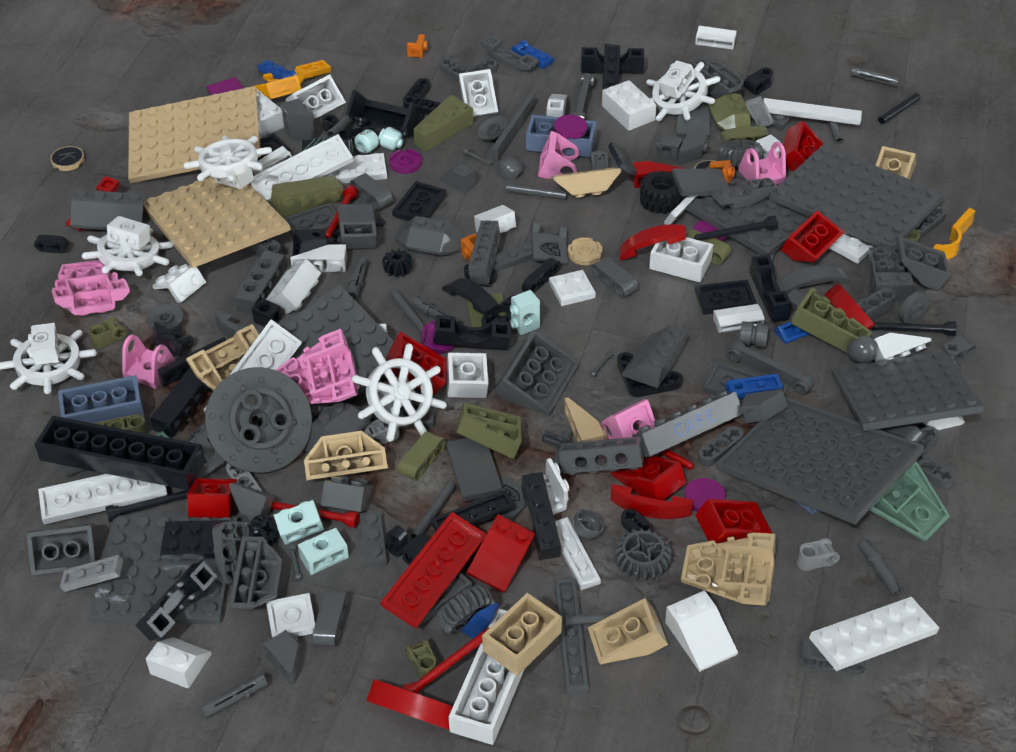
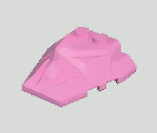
M99 260L62 264L58 273V280L55 281V288H52V296L56 304L67 308L72 314L86 316L89 313H105L115 308V301L123 300L130 291L124 278L119 280L118 274L115 272L111 274L109 271L107 274H104L102 268L105 265Z
M341 329L321 336L318 339L320 342L312 348L306 347L303 349L305 353L297 359L292 357L276 369L299 385L309 404L340 402L356 396L359 392L358 389H360V384L352 381V377L357 375L353 354L348 348L347 340Z

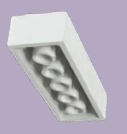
M498 608L488 628L492 627L507 611ZM483 643L480 644L449 715L450 732L494 745L524 670L516 676L483 652Z

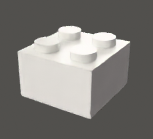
M448 353L446 365L448 397L486 398L488 389L486 353Z

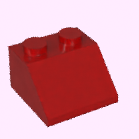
M196 478L187 493L188 517L230 518L234 510L235 500L229 485L230 483H237V479Z

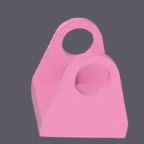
M551 131L540 155L538 177L551 179V175L563 174L560 169L564 166L571 167L573 173L577 172V167L570 161L578 157V147L560 134ZM570 147L575 150V154L567 156L562 151L564 148Z
M774 142L767 157L759 160L757 152L753 148L747 149L740 162L738 171L747 180L770 178L775 184L782 183L786 179V154L783 144L781 142ZM777 146L779 147L781 152L780 158L778 157L776 152ZM750 153L753 155L754 162L750 160Z
M129 335L123 344L122 350L123 377L136 375L138 383L156 389L160 384L157 370L176 361L167 346L160 344L154 351H151L144 346L138 336ZM134 340L133 348L128 352V346Z
M643 399L609 416L601 422L600 426L602 429H605L607 439L627 438L639 432L633 429V423L639 428L645 425L652 426L655 425V418L648 399ZM606 426L610 429L612 437L609 435Z

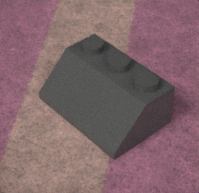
M95 523L33 530L26 533L31 575L63 572L66 569L97 561Z

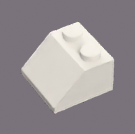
M172 637L158 641L146 657V662L151 675L189 689L212 653L209 650Z

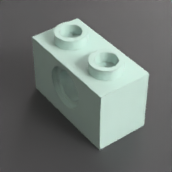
M529 290L511 297L510 322L512 328L516 329L520 335L540 328V300L535 294Z
M313 500L302 502L296 507L283 509L279 513L274 514L280 536L285 545L324 530L318 509Z
M336 528L325 531L312 539L298 544L300 559L310 575L349 558L347 544Z

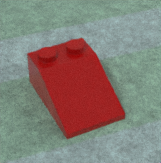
M653 455L644 457L643 467L630 470L625 468L613 472L610 471L614 478L626 487L632 488V491L637 495L664 501L686 483L680 462Z
M707 499L695 514L707 540H714L716 544L728 542V537H734L735 540L747 538L749 533L773 534L756 502Z
M498 514L466 574L505 593L536 533Z

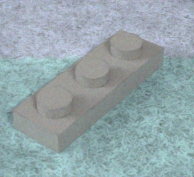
M116 555L66 569L63 572L60 588L67 592L120 577L123 559Z

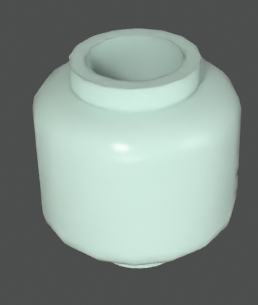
M392 127L383 128L378 137L380 145L390 151H394L396 148L400 149L404 141L402 133Z
M366 129L355 137L354 143L358 151L367 154L377 148L379 139L375 132Z

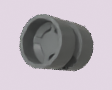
M742 321L739 342L745 346L754 344L755 347L766 348L768 324L757 323L754 326L752 322Z

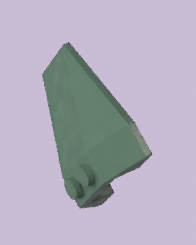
M916 460L869 509L924 542L950 517Z

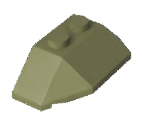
M741 94L724 95L716 99L714 104H708V109L716 126L723 131L732 128L751 127L750 112Z

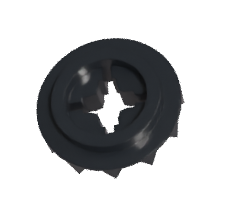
M267 514L257 515L252 519L250 524L252 537H264L270 546H273L278 541L276 536L279 532L276 530L277 525L273 524V518H268ZM265 527V529L268 530V533L266 534V531L261 528Z

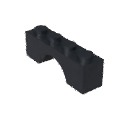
M582 47L581 72L603 73L604 56L599 52L598 48ZM628 48L627 52L620 57L619 73H643L644 48Z
M770 255L752 257L750 275L771 322L789 319L792 303L787 292L779 291L775 278V266Z
M436 315L433 327V343L507 350L511 339V322L492 320L489 324L482 327H467L460 324L454 316Z
M543 472L522 475L521 489L525 505L528 506L533 531L536 533L534 542L539 560L560 557L561 543Z
M204 561L192 564L135 626L149 641L161 639L176 623L175 618L178 613L192 599L204 592L218 576Z

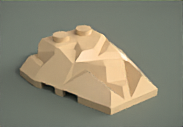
M253 324L236 332L232 338L207 351L203 349L186 358V361L194 374L214 391L218 384L231 374L259 334Z
M749 533L747 538L735 540L734 537H728V542L718 544L713 540L687 545L681 582L742 604L766 606L770 601L775 568V534Z

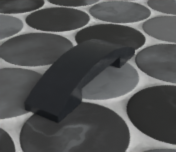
M458 278L442 287V290L449 295L454 296L458 294L472 302L473 309L483 315L499 308L498 303L485 289L469 279Z

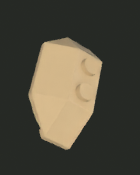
M619 167L551 175V179L568 193L575 195V197H584L585 193L600 195L602 194L601 191H606L620 174L621 169Z
M363 431L321 436L304 459L307 480L388 468L385 448Z

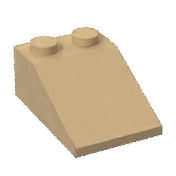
M882 146L876 166L910 180L916 165V153Z
M646 598L588 627L600 664L649 655L668 645L656 610Z

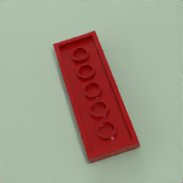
M451 512L382 599L380 606L417 629L482 544L486 533Z

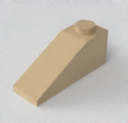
M564 398V412L576 442L607 439L606 431L604 428H601L598 420L570 398Z

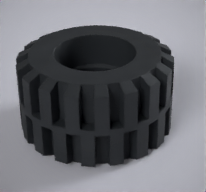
M653 171V173H648L641 180L640 203L643 205V208L649 209L648 211L657 214L671 213L682 202L683 196H681L671 172Z

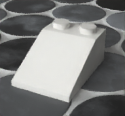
M491 70L459 74L462 100L473 108V117L497 114L498 107Z
M705 590L667 606L665 623L699 672L738 655V651L716 605Z

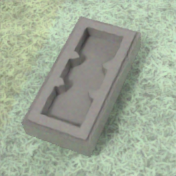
M761 96L746 101L745 105L757 126L766 127L774 124V120Z

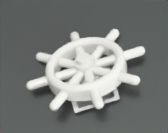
M676 60L675 63L670 65L667 73L658 81L648 79L646 84L654 87L653 97L650 99L660 110L656 116V121L660 122L666 114H683L684 119L688 121L691 118L689 112L696 109L702 102L714 104L715 99L707 96V86L720 82V77L715 76L705 80V77L700 73L704 67L703 62H699L693 69L691 64Z
M224 135L221 141L212 143L205 148L196 146L194 151L199 153L198 160L184 163V168L200 167L202 173L197 176L199 181H203L210 176L214 177L217 183L242 189L254 180L251 168L257 170L263 168L261 163H257L258 156L270 154L272 148L256 149L253 144L257 142V136L243 140L229 139L228 136Z
M118 216L107 225V235L102 238L92 235L88 236V242L97 244V251L84 252L82 258L85 260L98 258L105 265L102 268L104 274L115 269L134 271L137 276H141L143 274L142 269L154 263L168 265L169 260L160 257L159 250L170 249L174 245L170 241L158 243L151 236L154 231L150 228V225Z
M55 323L31 326V334H28L27 341L23 343L17 339L11 340V345L16 347L17 350L14 353L13 360L0 362V370L15 368L19 377L10 384L12 390H16L23 383L27 382L32 385L44 386V393L50 394L52 392V384L62 382L70 376L83 380L84 374L77 371L80 358L94 357L97 355V351L95 349L79 351L75 341L83 335L81 330L75 331L68 337L57 334ZM65 349L70 351L68 353H62ZM33 365L30 369H26V368L24 367V366Z
M412 344L405 346L403 359L396 358L388 361L385 360L379 348L374 347L372 353L379 366L372 371L369 378L358 375L352 377L354 383L366 386V397L369 407L358 413V418L364 419L374 413L381 421L389 424L386 436L389 442L394 440L397 426H407L414 423L419 434L422 436L427 430L420 419L428 412L430 406L445 409L447 406L446 402L433 398L430 378L440 373V367L435 366L425 372L418 364L410 361L413 351ZM391 368H401L399 378L395 377ZM408 372L415 377L410 382L407 379ZM383 373L389 381L388 384L378 382ZM420 385L421 394L415 393L414 388ZM412 400L420 402L416 411L410 403ZM402 406H404L408 413V417H399Z

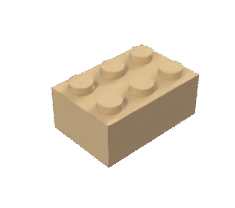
M526 593L482 635L483 652L518 676L562 633V616L529 593Z

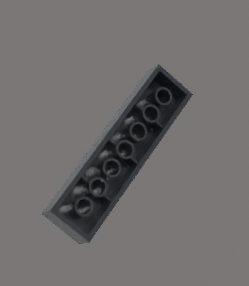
M58 416L51 417L34 444L40 461L184 490H190L205 462L201 444Z

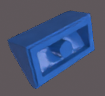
M791 321L774 329L775 334L785 344L810 334L791 324Z
M498 603L478 611L461 631L471 638L480 634L492 621L498 609Z

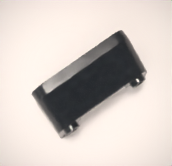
M356 90L352 91L346 115L354 120L358 126L364 127L368 125L380 129L392 127L400 131L402 136L406 138L414 135V128L425 118V114L413 103H410L407 109L366 99Z

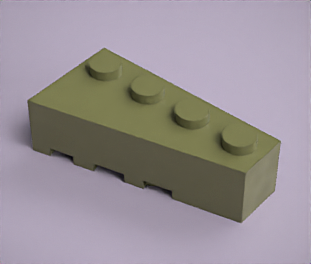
M451 94L414 128V144L426 152L474 124L473 108Z
M335 176L272 184L270 205L285 218L329 202L334 204L341 201L343 185Z
M811 287L798 306L791 321V324L848 353L847 347L851 339L857 340L861 335L867 337L872 335L870 330L854 318L849 319L841 308L836 309L829 304L830 300L825 296L822 298L816 294L817 290Z

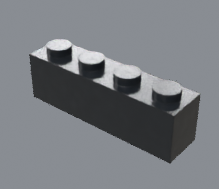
M191 367L150 417L153 431L159 433L163 431L166 435L174 437L183 428L188 418L193 415L198 405L203 402L208 392L212 390L194 374Z

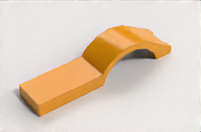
M324 60L296 66L294 71L301 84L306 78L330 73L331 66ZM271 73L263 75V79L268 82L278 80L274 79Z
M297 75L255 85L256 89L269 99L301 90Z
M968 208L952 226L949 240L953 243L945 245L936 244L933 247L945 252L947 260L957 255L962 234L973 223L976 210Z

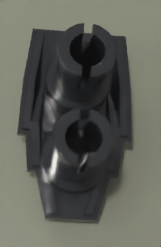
M154 322L152 341L156 347L160 344L165 345L173 356L182 357L183 349L194 345L191 335L182 337L180 327L176 326L175 328L167 329Z

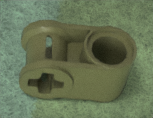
M111 317L89 328L91 345L96 349L105 348L116 341L124 339L127 335V329L120 325L116 317Z
M426 638L422 639V642L418 644L404 646L406 656L419 679L437 666L436 657Z

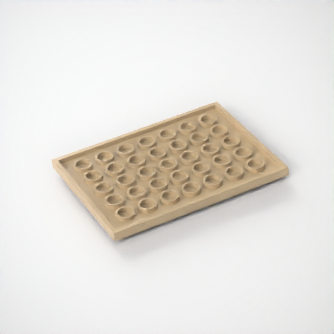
M246 87L244 89L129 112L128 179L130 184L199 170L200 167L184 168V163L198 160L199 153H196L194 148L196 146L205 148L212 143L221 141L224 135L228 136L229 139L243 140L257 136L258 140L253 145L256 149H260L256 87Z
M209 177L203 181L197 180L193 184L181 186L176 190L164 192L160 196L151 197L144 201V211L192 268L290 231V225L250 184H247L242 189L217 183L214 177Z

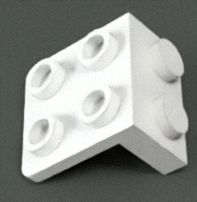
M184 264L171 267L168 270L169 273L155 280L156 283L152 287L154 289L168 288L177 303H181L205 284L206 281L197 267L192 268L190 265Z
M551 458L546 459V475L543 476L552 512L555 515L567 510V501H569L568 491L570 489L566 479L562 480L558 464L553 463Z

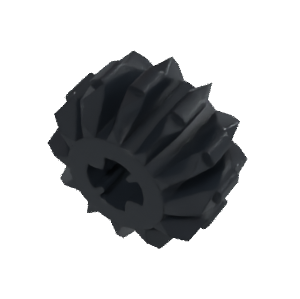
M391 249V253L386 252L383 257V270L389 276L394 275L395 278L397 276L403 277L404 274H409V271L412 269V257L406 250L400 251L398 249L394 251Z

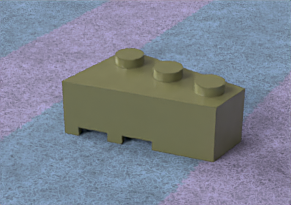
M464 402L457 418L456 433L514 459L522 442L521 417Z

